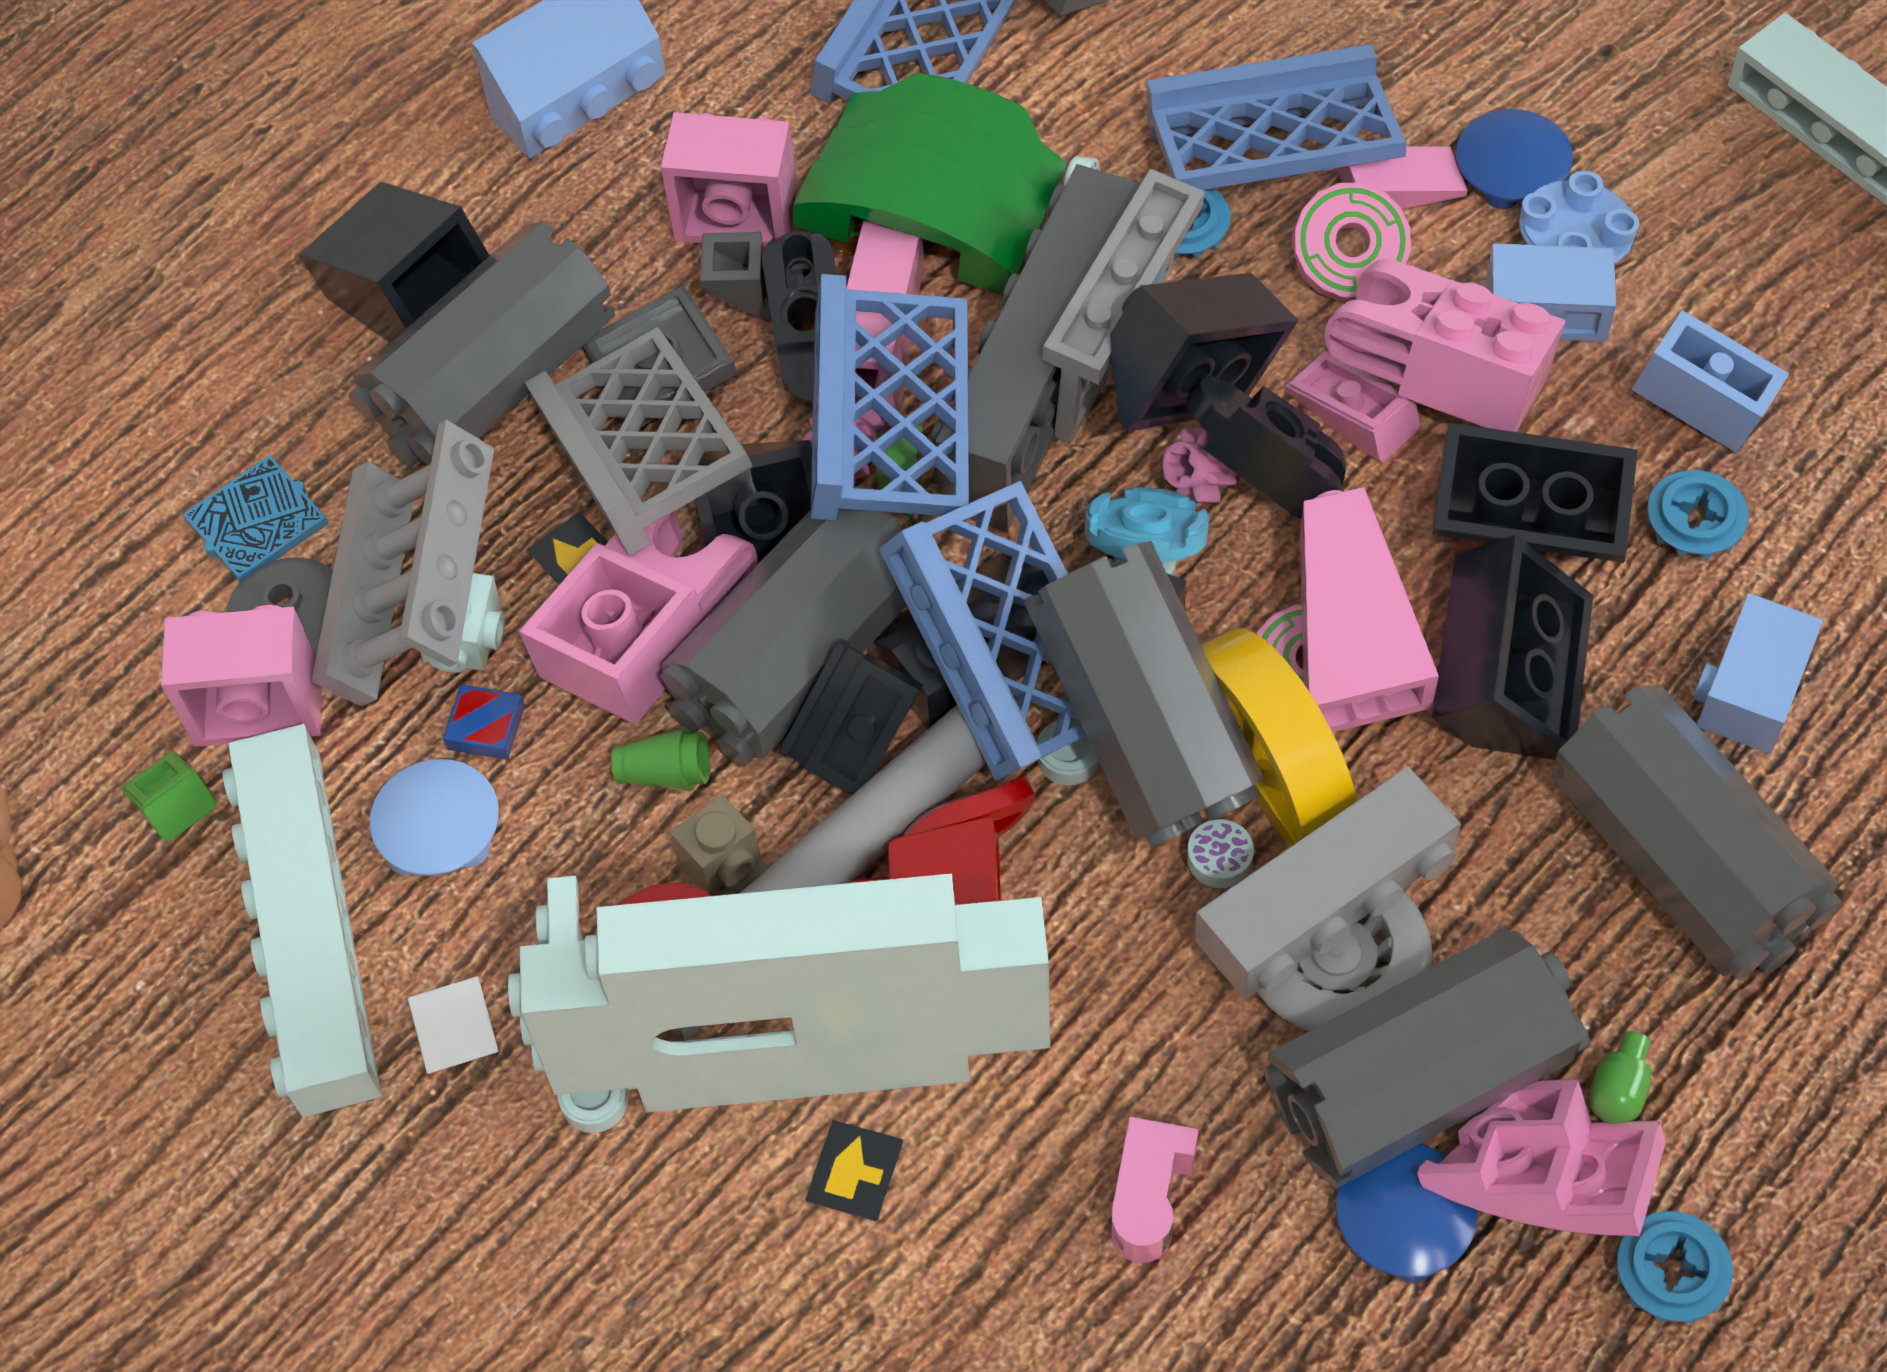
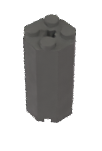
M544 221L523 226L353 375L357 387L349 393L350 401L365 418L370 421L376 419L390 437L387 440L389 449L407 467H413L418 461L425 466L431 464L438 424L445 420L450 421L478 439L481 438L530 393L524 383L525 381L543 371H546L548 375L553 373L615 317L613 306L603 307V302L611 296L607 282L575 243L567 238L562 244L557 245L547 238L555 229Z
M838 508L836 521L811 519L810 510L661 664L663 670L661 674L662 680L666 684L667 690L675 698L669 705V709L676 720L692 732H698L702 729L717 740L720 750L732 762L741 767H746L753 758L764 759L792 728L831 653L841 638L849 642V646L863 653L907 606L879 551L880 547L903 530L895 518L887 512Z
M1152 541L1136 543L1122 549L1125 557L1115 562H1112L1111 559L1108 560L1107 556L1091 562L1038 590L1039 594L1029 596L1023 602L1135 839L1137 840L1145 836L1150 848L1204 823L1199 813L1200 810H1204L1208 820L1211 821L1260 797L1261 794L1256 784L1265 780L1156 549Z
M1637 686L1624 694L1632 704L1618 714L1609 704L1595 712L1558 750L1556 760L1563 768H1553L1551 778L1723 977L1734 975L1736 979H1739L1757 967L1764 974H1767L1781 966L1793 955L1796 947L1791 941L1807 926L1811 929L1820 927L1842 908L1843 902L1834 893L1839 883L1662 686Z
M1505 928L1269 1052L1267 1060L1272 1064L1266 1066L1264 1074L1281 1119L1290 1134L1294 1135L1301 1131L1308 1142L1313 1145L1302 1152L1313 1170L1334 1188L1338 1189L1571 1063L1578 1052L1590 1046V1039L1583 1023L1572 1012L1565 990L1570 988V979L1560 959L1550 951L1540 955L1533 944L1526 941L1519 932H1511Z

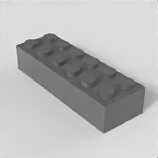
M1076 164L1066 185L1058 184L1054 189L1048 207L1049 219L1043 230L1036 228L1031 234L1025 253L1026 264L1020 275L1013 273L1010 276L1003 293V309L997 321L989 319L986 323L979 341L978 351L980 355L973 367L968 366L969 503L1019 481L1022 482L1028 493L1054 439L1062 370L1042 360L1043 346L1141 183ZM939 417L934 425L930 440L936 447L953 435V430ZM951 452L949 455H947V457H948L950 460H952V461H953V452ZM935 467L933 482L939 484V494L953 495V482ZM1009 502L993 509L988 526L1009 532L1016 517ZM978 516L970 520L977 522Z

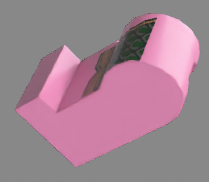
M1129 1117L1112 1207L1111 1227L1113 1244L1125 1259L1135 1263H1149L1159 1259L1168 1250L1172 1240L1173 1209L1168 1200L1173 1173L1192 1176L1199 1129Z

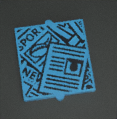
M270 455L183 513L185 521L205 542L204 549L209 557L217 556L239 582L258 567L277 560L329 524L326 516L307 497V491L303 482H294Z

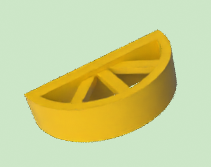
M1234 628L1201 646L1265 780L1256 784L1261 796L1256 798L1255 801L1287 847L1290 848L1357 802L1356 792L1338 743L1320 708L1302 680L1287 661L1266 640L1248 629Z

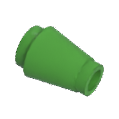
M687 727L629 742L626 745H615L611 754L614 780L617 784L629 783L631 785L692 791L695 784H706L710 777L711 762L707 738L703 732L691 733Z

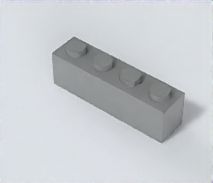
M1408 766L1196 912L1195 942L1244 1000L1262 988L1267 992L1273 991L1287 982L1298 968L1297 963L1317 950L1320 954H1325L1336 948L1349 935L1351 926L1370 913L1373 917H1378L1390 910L1403 896V889L1420 877L1428 881L1445 871L1456 857L1454 851L1461 823Z

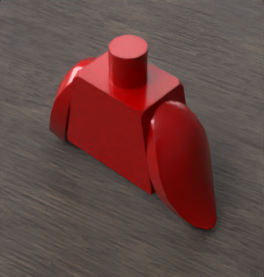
M1024 774L1001 786L960 797L929 810L918 817L905 830L903 837L895 838L889 843V877L853 879L852 883L952 874L955 905L1002 901L1000 845L998 838L1012 829L1025 816L1035 801L1036 794L1027 776Z

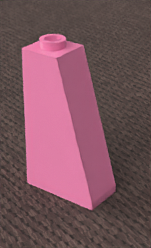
M863 220L846 289L919 295L924 267L923 239ZM856 311V322L874 338L893 325L881 313ZM902 334L885 348L905 366L908 365L912 341ZM856 343V351H858L862 347ZM873 357L855 369V373L873 389L893 376ZM904 385L885 398L899 413L901 412ZM855 394V403H857L861 398ZM872 408L861 416V418L871 424L875 432H888L893 428Z
M1362 487L1345 492L1339 490L1327 491L1314 499L1304 501L1300 528L1303 681L1320 708L1332 733L1431 709L1439 675L1365 488Z

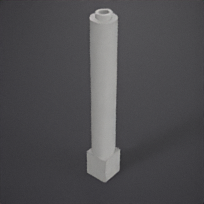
M1013 695V697H1014V699H1015V701H1016V703H1017L1018 697L1015 696V695ZM956 704L739 894L852 883L853 879L860 876L889 850L888 846L892 840L903 837L905 830L918 817L939 806L987 764L958 705ZM703 1026L672 1030L683 1041H686Z

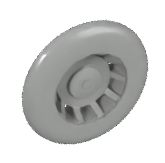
M1404 892L1401 899L1386 913L1378 917H1373L1369 913L1361 919L1366 922L1364 925L1358 922L1354 923L1345 940L1330 952L1320 954L1316 950L1297 963V971L1282 986L1270 992H1267L1264 988L1257 992L1264 1002L1283 1019L1299 1028L1311 1031L1431 968L1432 943L1422 914L1412 899ZM1377 934L1383 940L1380 945H1376L1373 939ZM1378 962H1387L1389 964L1378 969L1375 968Z

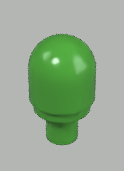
M1626 1031L1618 1052L1607 1053L1604 1060L1598 1063L1589 1089L1588 1099L1591 1110L1603 1122L1611 1124L1632 1122L1642 1112L1652 1084L1650 1077L1652 1070L1644 1062L1651 1040L1639 1032Z

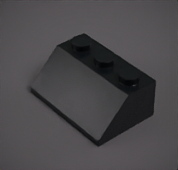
M1252 273L1140 285L1124 301L1122 305L1123 314L1110 333L1119 423L1127 431L1196 420L1186 405V397L1202 378L1206 376L1223 378L1249 396L1299 320Z
M1448 422L1433 512L1432 535L1492 543L1516 534L1538 551L1624 563L1627 552L1638 449Z
M1516 534L1455 555L1432 719L1475 748L1556 760L1558 750L1578 731L1593 594Z
M1001 553L977 567L975 572L1005 584L1012 557ZM1024 562L1016 589L1030 595L1039 594L1038 590L1050 583L1043 569ZM955 580L957 586H959L960 581ZM971 586L966 603L973 617L993 625L1000 597ZM1012 602L1005 631L1034 642L1037 629L1027 608ZM908 608L886 627L866 651L924 684L911 709L924 726L929 729L957 703ZM984 637V639H985V641H986V643H987V645H988L989 639L986 638V637ZM1001 644L996 663L1004 677L1017 681L1024 677L1030 655ZM1042 660L1040 666H1042L1043 664H1045V663H1047V662H1045V661Z

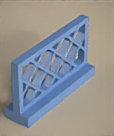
M853 0L815 59L810 95L831 104L836 94L850 100L852 93L882 91L898 82L891 65L918 60L923 74L968 83L1018 0H966L947 4L946 0H934L936 7L910 12L906 0ZM979 13L984 25L983 31L960 36L953 18ZM942 21L949 38L923 43L916 26ZM905 28L912 46L885 51L880 38L882 33ZM955 52L961 66L959 70L936 75L929 57ZM881 68L887 86L869 89L854 82L853 79L858 72Z
M1371 44L1147 80L1148 128L1152 139L1159 142L1170 177L1200 190L1406 157V141L1376 75L1377 57ZM1359 106H1365L1362 110L1355 108ZM1308 115L1305 119L1298 117ZM1327 117L1348 123L1341 132L1321 125ZM1252 124L1249 128L1243 127V125ZM1271 126L1291 132L1284 141L1264 133ZM1365 129L1385 136V139L1365 141L1356 136ZM1189 134H1195L1192 138L1189 137V136H1186V135H1189ZM1215 135L1234 141L1227 150L1208 144ZM1307 138L1327 145L1324 149L1312 151L1299 147ZM1249 148H1253L1269 154V157L1251 160L1243 157V154ZM1193 157L1212 163V166L1208 168L1185 171L1184 166Z
M821 274L815 310L811 519L836 521L838 508L942 516L969 504L967 299L846 289V276ZM856 311L881 313L893 325L874 338L856 322ZM925 317L952 319V332L936 343L916 324ZM902 334L924 352L906 366L885 348ZM856 343L862 347L858 351H856ZM952 348H953V357H952L950 354L947 353V352H948L950 349H952ZM871 357L893 375L875 389L871 388L855 373V369ZM933 362L953 378V382L938 394L933 392L916 376ZM902 385L924 403L906 418L885 400L886 397ZM855 394L861 398L857 403H855ZM952 399L953 409L947 404ZM871 408L893 427L874 442L854 425V421ZM934 413L953 430V435L938 447L915 428ZM902 437L924 456L906 471L884 453L886 449ZM854 446H855L858 450L861 451V452H860L859 454H857L855 457H854ZM951 452H953V461L947 457ZM870 461L892 480L891 483L881 490L854 488V474ZM935 466L953 482V495L930 494L915 480Z
M1021 481L929 522L924 523L922 521L904 529L879 548L995 781L1087 736L1082 724L1069 729L1071 718L1077 721L1080 720L1066 691L1063 700L1034 689L1041 661L1043 660L1053 665L1038 631L1036 632L1034 642L1005 631L1012 602L1026 608L1023 600L1032 596L1016 589L1024 562L1043 569L1049 583L1068 575ZM1008 502L1021 526L1016 543L987 531L993 509ZM978 516L976 526L966 522ZM949 530L971 540L964 567L943 558L933 538L934 535ZM983 545L1012 557L1005 584L975 572ZM954 579H957V580L960 581V582H959V586H957V584H956V582H955ZM971 586L1000 597L993 625L973 617L966 603ZM984 637H986V638L989 639L988 645H987V643H986ZM1001 644L1030 655L1022 683L1002 675L996 663ZM1013 695H1015V696L1018 697L1017 703H1016V701H1015ZM1030 702L1059 713L1053 738L1039 745L1026 722Z

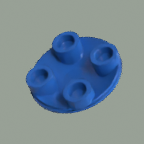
M1503 109L1486 113L1468 124L1458 139L1456 159L1465 179L1477 190L1484 193V198L1490 206L1497 209H1509L1515 206L1518 201H1523L1525 196L1534 193L1544 185L1548 186L1552 182L1569 180L1573 153L1567 136L1551 120L1526 110Z
M1419 1144L1339 1187L1336 1199L1335 1222L1349 1247L1361 1260L1378 1271L1396 1276L1403 1282L1417 1283L1425 1280L1429 1275L1448 1268L1464 1254L1476 1230L1478 1211L1423 1188L1417 1174L1419 1167L1426 1160L1438 1164L1446 1155L1431 1147Z

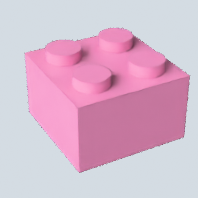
M673 112L662 159L661 172L674 241L702 243L703 233L762 232L765 248L768 242H771V239L791 233L793 228L794 202L799 193L790 123L767 118L750 119L715 116L708 113L690 114Z
M261 605L249 611L227 613L196 611L188 616L165 618L161 686L194 747L224 745L229 742L305 724L311 737L321 736L322 687L311 682L316 655L294 607Z

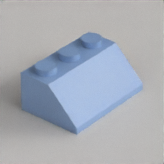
M543 0L472 43L491 119L529 159L546 148L558 144L570 133L593 119L602 117L617 104L640 90L649 88L656 80L666 75L660 38L639 0Z

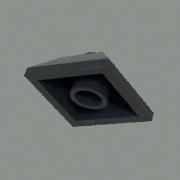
M810 440L741 444L753 466L694 500L705 546L711 543L717 536L728 534L753 544L758 564L811 510L812 446ZM727 451L705 452L698 465L708 466L729 453Z

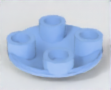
M1577 171L1570 176L1569 180L1549 183L1540 187L1534 193L1528 194L1522 202L1518 219L1521 235L1527 245L1614 248V264L1629 253L1639 228V219L1636 214L1630 210L1628 205L1619 196L1604 187L1600 176L1590 171Z
M432 759L415 763L389 779L376 796L370 814V832L373 842L390 868L402 875L436 876L456 871L462 867L471 868L478 866L485 861L489 854V843L498 825L499 806L497 797L485 776L465 763L449 759Z

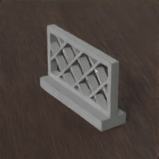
M1149 169L1043 346L1042 360L1062 369L1054 437L1071 444L1114 370L1110 333L1123 314L1122 305L1124 301L1140 285L1165 283L1172 271L1174 254L1203 207L1205 191Z
M659 327L654 328L555 385L546 371L524 382L549 428L629 556L651 544L644 531L645 527L753 466L744 448ZM659 352L652 369H634L638 362ZM596 386H605L599 399H576ZM624 386L642 387L635 400H617ZM661 387H679L673 401L655 400ZM608 417H626L619 431H601ZM645 418H664L657 432L639 431ZM682 419H701L695 433L676 432ZM629 449H648L640 464L622 463ZM666 450H686L679 465L660 464ZM704 451H727L729 453L708 466L698 465ZM650 482H670L666 490L642 502L641 499Z

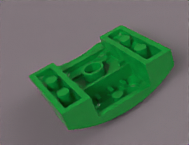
M916 73L882 91L852 93L837 127L833 129L819 160L813 162L794 202L792 226L848 243L858 219L862 218L961 251L957 280L1003 295L1010 276L1013 273L1020 275L1026 264L1025 253L1031 234L1036 228L1042 229L1048 215L1051 196L1056 186L1061 184L1066 172L1067 162L1042 144L1025 107L993 92L967 83L930 74Z

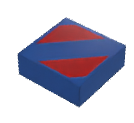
M461 685L443 738L447 750L508 760L525 708L522 695Z

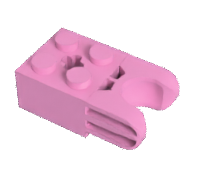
M1380 259L1369 265L1360 276L1356 290L1357 300L1346 302L1330 317L1325 327L1324 338L1329 353L1339 362L1400 384L1398 396L1485 428L1517 432L1547 381L1566 320L1550 315L1547 310L1531 303L1519 304L1494 295L1487 288L1479 284L1460 283L1396 260Z
M675 511L644 528L651 544L631 556L628 555L616 534L605 546L596 543L519 630L540 678L635 725L667 688L661 677L663 673L661 664L758 565L757 554L753 544L728 534L717 536L705 548L687 557H675L683 542L680 524Z

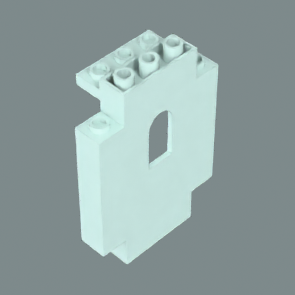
M952 874L597 907V935H587L585 940H583L579 929L577 877L547 878L548 905L536 907V930L539 945L520 946V973L509 974L508 996L512 1017H520L522 1040L524 1045H531L535 1072L545 1071L554 1095L626 1088L628 1090L638 1089L646 1113L970 1082L968 1056L1050 1048L1049 962L1041 897L955 905ZM790 1017L794 1029L792 1031L676 1042L665 1041L656 1037L662 1032L677 1028Z

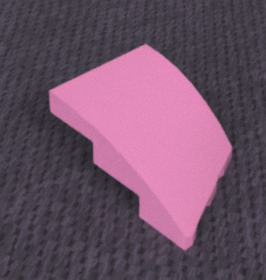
M1578 1079L1536 1081L1489 1106L1483 1113L1470 1119L1458 1131L1460 1144L1438 1164L1426 1160L1419 1167L1417 1174L1423 1188L1446 1199L1487 1214L1561 1231L1597 1235L1640 1236L1666 1141L1660 1121L1623 1122L1617 1124L1606 1122L1591 1123Z

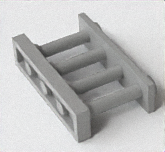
M445 420L438 424L430 465L403 479L397 478L369 461L353 469L311 682L362 707L377 700L384 661L414 648L448 667L458 663L494 447L450 421ZM425 495L422 516L410 522L414 500ZM415 548L412 570L400 575L404 553ZM406 601L402 625L390 630L394 606Z

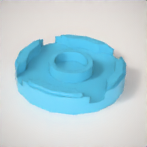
M1135 487L1125 490L1124 498L1110 501L1111 492L1101 494L1087 505L1084 535L1092 546L1108 555L1123 558L1125 555L1122 549L1136 543L1152 541L1161 562L1178 561L1196 555L1207 544L1209 514L1205 509L1199 512L1195 511L1196 502L1184 494L1165 489Z

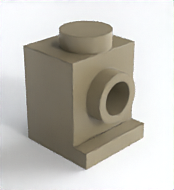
M723 794L670 833L679 868L697 888L705 890L711 896L739 894L769 868L761 859L755 828Z

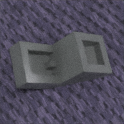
M762 232L703 233L701 287L765 322H772L762 263L764 250ZM799 263L791 268L790 274L796 278L798 275L806 277L810 273L811 268L807 264ZM800 313L792 321H815V313Z

